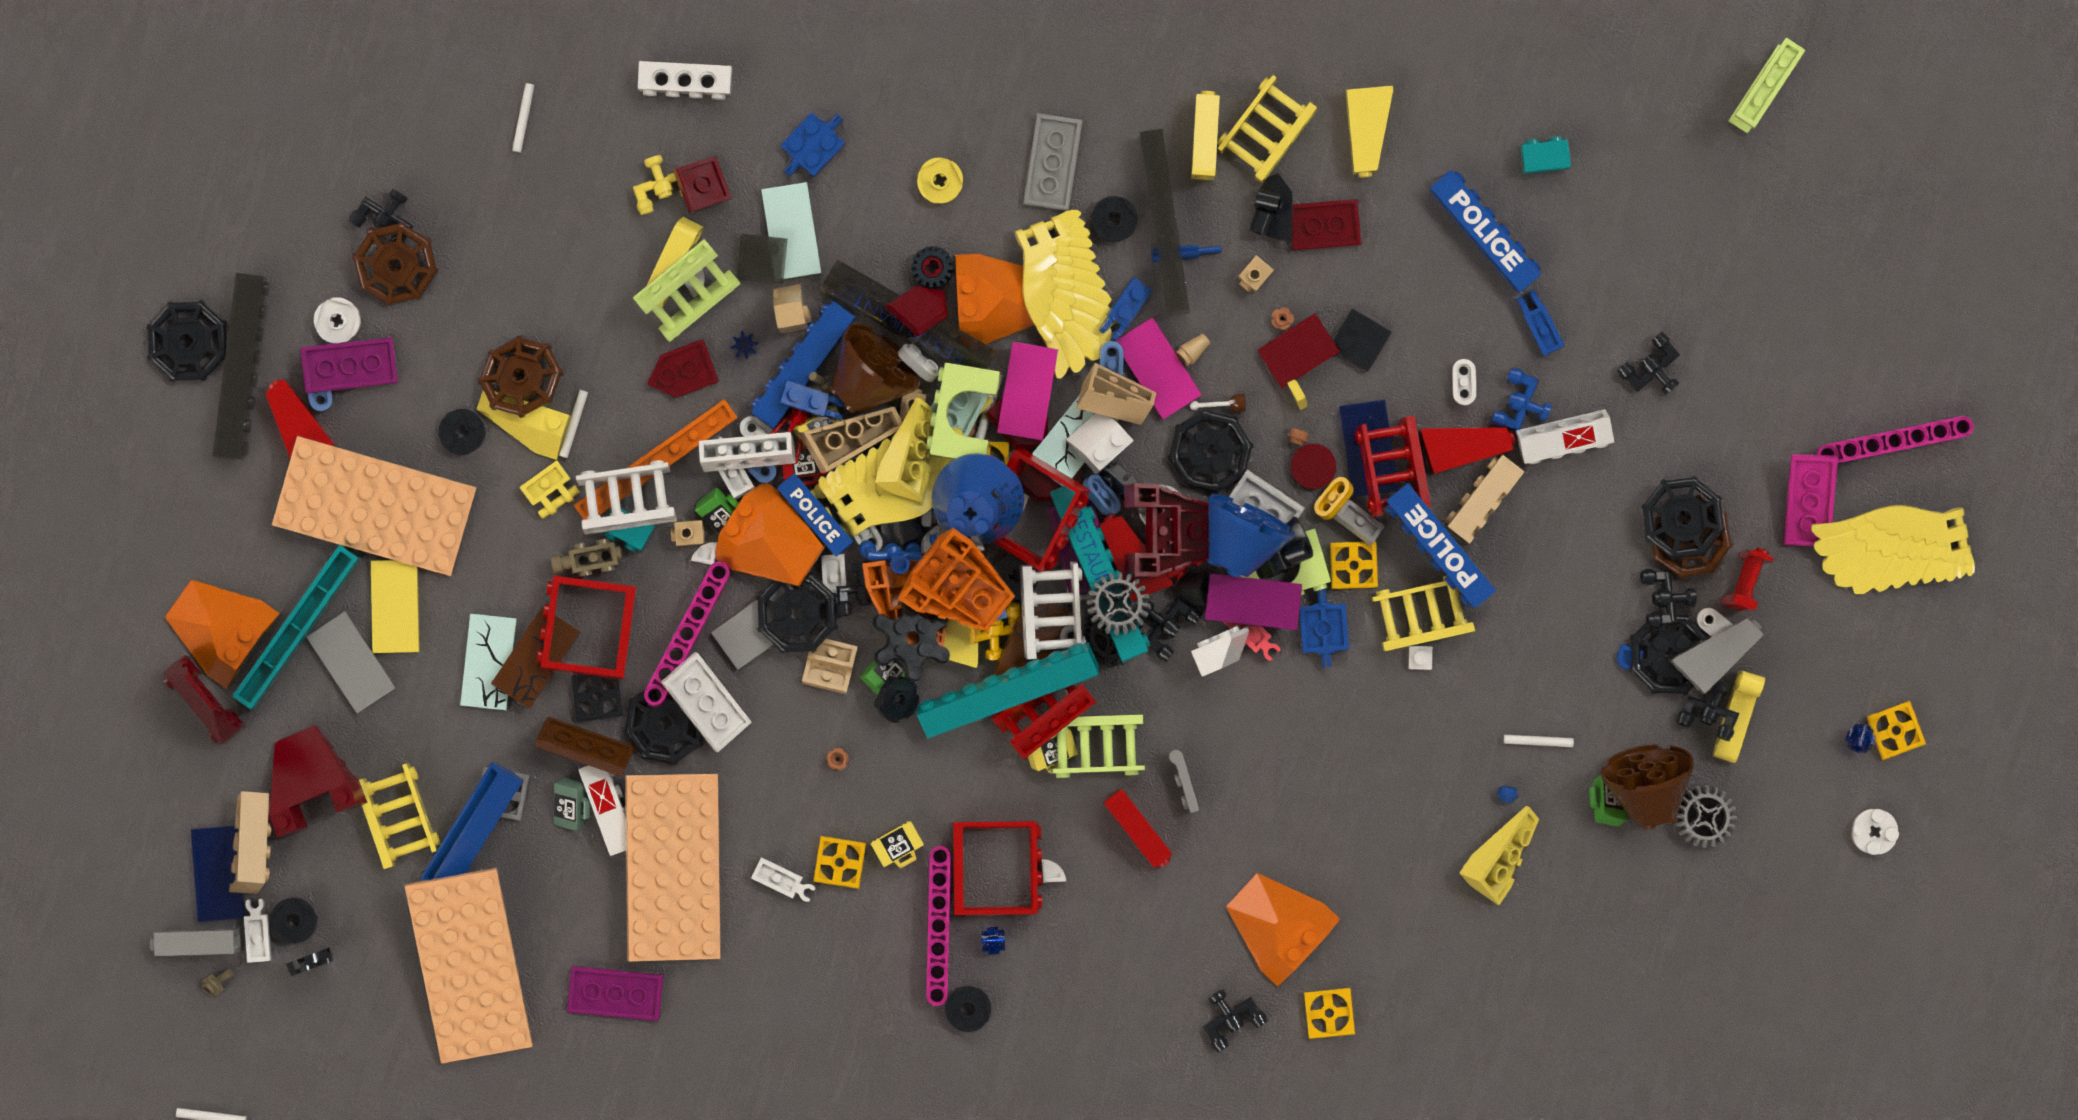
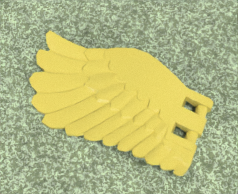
M1078 210L1066 211L1058 216L1051 217V220L1045 223L1041 221L1030 225V228L1024 231L1022 229L1015 231L1016 239L1023 249L1022 295L1025 307L1046 347L1058 349L1054 372L1055 378L1061 379L1066 374L1068 368L1074 373L1081 371L1085 365V358L1090 361L1098 360L1100 358L1101 346L1106 341H1110L1112 335L1111 328L1105 333L1099 331L1108 316L1107 313L1111 309L1108 305L1112 299L1102 289L1105 286L1104 280L1096 274L1100 268L1092 262L1096 256L1089 249L1092 246V242L1088 238L1090 232L1084 227L1085 222L1079 218L1081 212ZM1055 229L1059 236L1051 238L1048 231ZM1033 237L1037 244L1030 247L1027 239ZM1113 320V323L1110 325V327L1114 324H1117V322Z
M932 427L931 436H933L934 427ZM952 428L957 434L964 436L961 429ZM896 433L891 441L886 438L881 442L878 449L872 447L867 456L861 453L855 463L853 460H849L845 463V466L838 465L834 472L829 471L827 477H820L818 482L830 504H834L838 510L836 513L843 524L846 523L851 530L849 533L853 538L870 526L912 520L932 509L934 482L940 471L954 459L930 455V459H926V472H929V482L923 502L889 493L875 483L881 460ZM849 494L852 502L845 506L841 498ZM861 513L865 521L858 525L854 517Z
M1891 505L1877 508L1846 520L1812 524L1811 526L1812 532L1819 537V540L1814 543V549L1820 556H1826L1822 562V569L1827 574L1835 575L1834 581L1837 586H1852L1855 594H1865L1872 588L1881 592L1888 589L1890 585H1893L1894 588H1900L1907 581L1911 585H1916L1920 579L1924 584L1931 582L1933 578L1937 582H1941L1944 579L1950 582L1956 576L1961 579L1966 573L1968 576H1972L1975 569L1971 547L1967 544L1969 536L1967 525L1963 522V516L1965 515L1963 507L1953 508L1941 513L1906 505ZM1954 519L1955 525L1948 528L1947 520ZM1958 541L1959 547L1952 550L1951 543Z

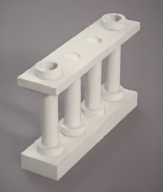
M658 460L652 461L650 465L598 473H595V471H584L581 475L576 476L578 485H585L589 516L587 520H582V528L585 535L677 521L674 507H669L666 502L663 473L670 472L668 462L664 463V461ZM654 475L658 506L656 510L647 511L643 504L640 477ZM631 478L635 510H633V513L624 514L621 512L617 480ZM608 482L612 510L608 517L598 515L595 483Z
M1075 561L1070 562V570L1036 572L1032 570V566L1029 564L1020 565L1024 657L1026 659H1037L1036 653H1039L1040 650L1065 649L1077 643H1086L1085 636H1081L1079 581H1082V568L1078 567V563ZM1071 579L1072 593L1043 595L1033 593V584H1036V581ZM1072 602L1073 616L1045 618L1034 616V607H1037L1038 604ZM1073 625L1074 639L1046 641L1035 639V630H1038L1039 627Z

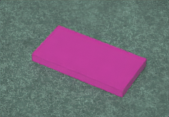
M1153 317L1116 340L1122 346L1123 358L1140 385L1156 392L1154 407L1162 420L1202 396Z
M1018 342L1012 343L997 433L1043 441L1058 349Z
M1791 453L1783 538L1784 545L1814 546L1819 537L1812 532V524L1832 523L1838 456Z

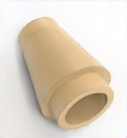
M1200 334L1179 346L1176 355L1184 365L1194 364L1210 345V341L1204 334Z

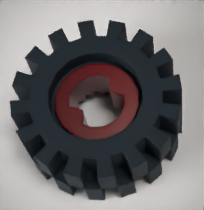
M936 246L925 247L914 256L912 273L915 280L921 286L936 289L937 287L944 286L950 280L953 274V262L949 254L942 248ZM930 261H935L939 265V269H936L934 274H930L926 270V266L930 265Z

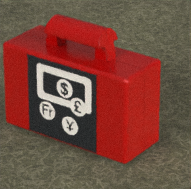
M801 449L797 464H782L784 480L788 479L793 473L800 480L801 478L814 477V481L803 482L805 486L818 484L819 476L828 474V472H820L808 449Z

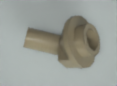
M811 372L809 374L811 382L808 387L830 394V385L816 372Z
M228 968L216 977L213 974L202 979L203 990L210 996L220 995L224 990L221 984L234 976L233 971Z

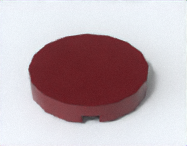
M1307 444L1294 453L1291 460V473L1299 485L1307 489H1319L1326 486L1333 479L1336 473V460L1333 453L1327 447L1320 444Z

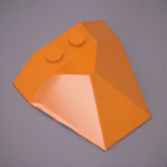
M981 254L955 255L960 347L984 346L1018 331L1035 326L1027 312L1022 295V265Z
M762 483L743 496L720 531L715 559L725 563L728 568L736 572L800 586L825 547L779 490L768 483Z
M951 528L938 536L912 569L898 599L917 612H927L937 615L941 619H952L959 621V624L988 631L1015 595L975 543L958 530Z
M887 561L862 564L865 587L878 614H884L891 619H896L901 615L902 607L898 596L912 569L919 561H909V569L902 574L895 573ZM919 612V614H920L921 616L925 617V618H928V617H931V616L934 615V614H930V613H927V612H924V613H920V612ZM947 626L939 630L936 635V640L941 646H944ZM909 632L906 636V640L910 645H915L919 639L913 632Z
M191 580L165 618L207 676L228 689L240 672L239 668L264 632L267 633L280 613L262 600Z
M1256 873L1226 905L1259 969L1277 986L1300 966L1340 920L1324 903L1259 873Z

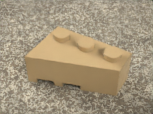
M796 284L773 288L774 310L780 333L807 329V323H812L809 308L807 305L804 306L801 285Z

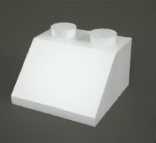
M1096 413L1066 439V442L1095 474L1100 472L1134 441L1111 417Z

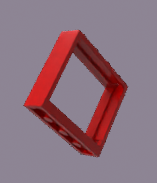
M1017 449L1013 451L1006 466L1013 473L1015 472L1018 478L1026 463L1074 491L1075 495L1043 558L1008 536H1004L994 541V543L1040 572L1050 571L1057 564V555L1068 542L1067 536L1070 530L1076 526L1079 520L1077 516L1080 510L1088 503V495L1091 490L1028 451Z
M553 576V581H548L546 595H551L550 603L545 604L543 617L547 618L546 627L542 626L540 640L544 641L543 650H538L537 663H541V669L624 680L636 587ZM559 585L626 594L615 670L549 661Z
M1037 821L953 822L954 915L1038 914V909H1042V895L1037 894V886H1042V872H1037V863H1042V849H1037V839H1041V826H1037ZM1030 828L1031 906L964 907L963 829Z

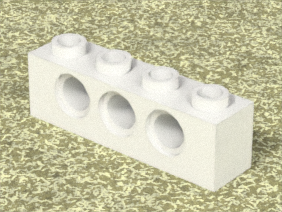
M639 61L638 90L643 92L645 96H657V92L666 93L667 97H680V94H689V98L701 99L703 95H712V99L725 100L726 96H731L733 69L731 66ZM660 74H665L668 76V82L662 86L656 84V78ZM684 75L691 77V83L686 87L679 85V79ZM705 77H712L714 84L710 88H705L702 86V80Z
M791 432L699 441L700 464L704 472L796 463L795 445Z

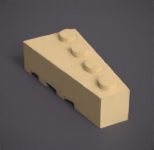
M893 406L800 432L799 435L820 472L825 473L897 432L902 424V420Z
M1501 455L1499 458L1495 456L1487 466L1490 469L1485 476L1481 474L1473 483V486L1476 487L1471 494L1466 493L1459 501L1461 505L1456 513L1452 511L1445 519L1447 523L1445 529L1465 545L1471 543L1474 539V534L1484 526L1488 516L1497 509L1503 497H1506L1524 473L1521 468L1504 455Z
M241 791L237 797L235 829H239V833H235L233 849L237 851V855H234L231 865V872L235 874V881L233 884H230L229 892L257 894L265 882L269 880V868H266V859L269 860L270 846H267V837L271 835V823H268L270 811L269 793Z

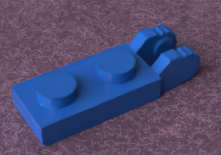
M1132 277L1107 313L1108 316L1099 331L1105 333L1114 320L1119 325L1112 333L1110 339L1114 341L1119 339L1153 290L1137 278Z
M1532 290L1529 292L1530 298L1537 309L1530 312L1525 300L1521 296L1516 298L1544 357L1565 345L1545 305H1542L1538 295Z
M788 380L785 381L779 400L780 404L819 417H827L841 421L843 415L826 410L827 404L845 407V402L839 398L831 397L830 394Z

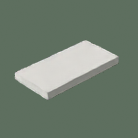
M697 652L689 656L661 681L715 752H719L752 723Z

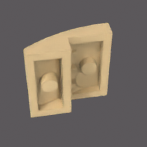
M825 639L816 652L812 653L809 651L802 684L847 694L858 646Z

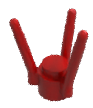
M793 408L791 412L786 413L783 420L770 434L778 433L787 422L790 426L787 432H792L796 426H800L808 420L810 413ZM800 438L795 452L796 463L794 464L798 463L803 445Z

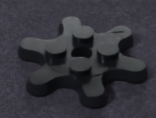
M901 601L902 613L898 618L891 619L884 614H878L873 618V627L877 631L884 633L887 639L885 646L875 652L874 660L880 666L888 665L893 660L901 661L905 667V678L910 682H917L922 676L921 665L924 660L933 659L937 663L944 664L950 659L949 650L939 645L936 640L938 631L948 625V618L941 619L937 615L925 618ZM909 632L915 633L919 638L915 645L908 644L906 640Z

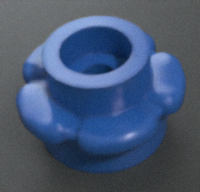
M1499 786V792L1496 793L1500 797V801L1514 802V798H1519L1517 795L1518 789L1514 787Z

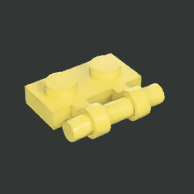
M557 460L520 486V489L533 506L540 501L545 507L538 511L542 519L549 514H555L557 512L556 509L566 502L570 503L574 500L573 497L580 493L576 485L568 490L566 489L564 484L571 480V478ZM558 489L561 495L550 502L547 496Z

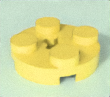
M940 157L930 159L923 164L918 173V189L922 196L931 203H949L962 190V172L958 165L949 159ZM939 174L941 177L947 178L943 187L934 184L936 176Z

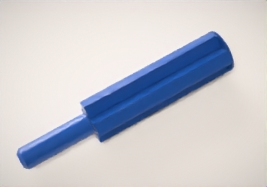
M1198 244L1151 249V258L1153 263L1199 258L1200 254L1221 253L1222 248L1221 246L1198 248Z

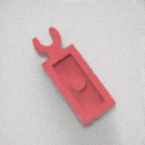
M1223 622L1229 629L1236 626L1240 630L1248 627L1249 633L1245 644L1255 653L1261 648L1267 660H1272L1268 655L1270 648H1274L1277 652L1281 651L1278 645L1268 642L1271 635L1262 626Z

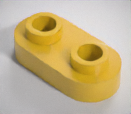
M1344 477L1334 479L1315 502V513L1324 520L1333 518L1351 497L1353 485Z

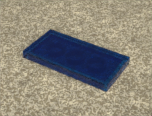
M1385 400L1339 406L1350 483L1353 485L1352 497L1369 495L1360 445H1357L1355 441L1356 426L1366 424L1367 431L1389 428ZM1391 437L1369 440L1372 454L1393 450ZM1394 459L1373 463L1376 476L1396 473ZM1398 483L1378 485L1379 494L1398 491Z
M235 826L191 829L198 922L244 918L245 916L243 893L229 892L230 884H233L235 881V874L231 872L234 855H237V851L233 849L235 833H239Z

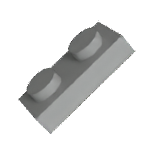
M1349 499L1334 517L1336 521L1369 546L1374 543L1385 527Z

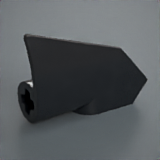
M1277 173L1267 177L1257 193L1255 200L1256 209L1249 231L1291 242L1293 192L1280 174Z
M918 517L902 522L881 524L883 549L887 544L895 543L901 545L925 535Z
M1292 517L1286 523L1290 526L1289 532H1295L1294 538L1257 569L1258 572L1267 578L1292 569L1293 565L1313 557V549L1309 538L1297 517Z

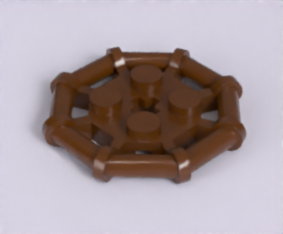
M404 222L376 229L370 228L356 253L352 254V260H354L360 283L358 287L385 302L386 306L413 299L420 300L423 298L422 294L439 270L436 268L432 252V241L430 238H425L404 225ZM398 233L397 240L383 243L379 238ZM402 234L419 245L415 248L401 241ZM375 242L378 248L373 256H365L372 243ZM422 249L426 266H420L417 253ZM398 259L401 268L396 267L392 270L389 261ZM364 262L370 263L373 270V276L369 279ZM417 273H425L417 287H415L412 281ZM378 281L388 287V294L372 283ZM400 286H407L410 289L407 292L393 294V289Z
M516 336V339L488 352L489 356L481 376L478 377V383L481 384L490 403L489 407L492 410L497 409L518 415L519 418H524L526 414L553 402L552 398L560 377L563 376V370L560 369L553 355L552 346L548 343L542 344L525 339L522 336ZM523 348L537 352L534 355L523 352ZM516 349V352L513 353L514 356H512V357H510V358H508V357L502 358V357H501V356H503V355H505V354H507V353H509V352H511V351H513V350ZM542 357H545L550 369H543L539 361ZM496 361L500 362L496 374L491 375ZM524 371V379L517 381L515 375ZM544 377H550L546 390L543 392L540 388ZM497 382L501 391L497 395L491 383ZM536 393L540 396L524 405V399H530ZM506 396L517 399V405L503 402Z
M1701 494L1695 496L1703 504L1708 502ZM1711 505L1706 509L1707 512L1713 516V509ZM1726 511L1722 512L1723 524L1726 529L1725 532L1720 534L1721 541L1716 540L1712 544L1720 547L1710 561H1708L1706 556L1680 558L1682 561L1679 566L1652 543L1653 560L1658 561L1678 575L1679 579L1706 573L1713 574L1727 551L1733 546L1730 540ZM1658 513L1653 520L1655 531L1661 528L1660 515ZM1682 514L1677 516V519L1685 525L1686 520H1690V516ZM1714 519L1708 522L1714 524ZM1706 527L1698 537L1699 541L1702 543L1713 529ZM1665 534L1667 544L1672 547L1674 540ZM1681 541L1679 542L1678 549L1696 547L1694 542ZM1700 558L1704 565L1686 568L1687 560Z

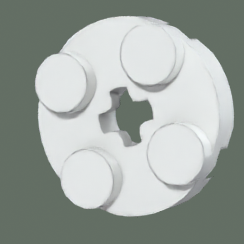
M338 297L331 298L316 309L314 325L321 338L333 344L350 342L360 329V313L350 301ZM340 314L344 322L339 324L338 327H334V322L331 319L332 317L336 318Z
M1867 809L1858 814L1853 821L1852 840L1856 847L1871 855L1883 854L1895 845L1899 837L1898 825L1893 816L1881 809ZM1871 826L1880 828L1879 837H1871L1869 835Z

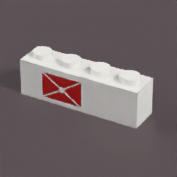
M1605 409L1516 430L1520 456L1524 464H1537L1544 459H1558L1563 457L1564 454L1582 453L1589 448H1604L1608 444L1614 443L1610 417Z
M589 765L578 769L610 856L626 851V806L623 807L620 799L624 797L620 785H615L612 776L615 775Z

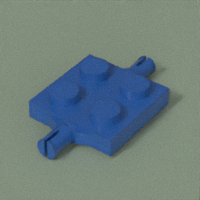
M811 112L780 145L792 159V162L783 171L790 177L800 167L807 170L815 178L846 145L834 130L843 119L836 113L826 123Z
M1322 589V598L1321 590L1317 591L1318 603L1312 606L1300 607L1299 613L1302 653L1315 652L1321 654L1322 668H1325L1326 658L1327 667H1332L1331 653L1337 650H1349L1346 603H1328L1326 589Z

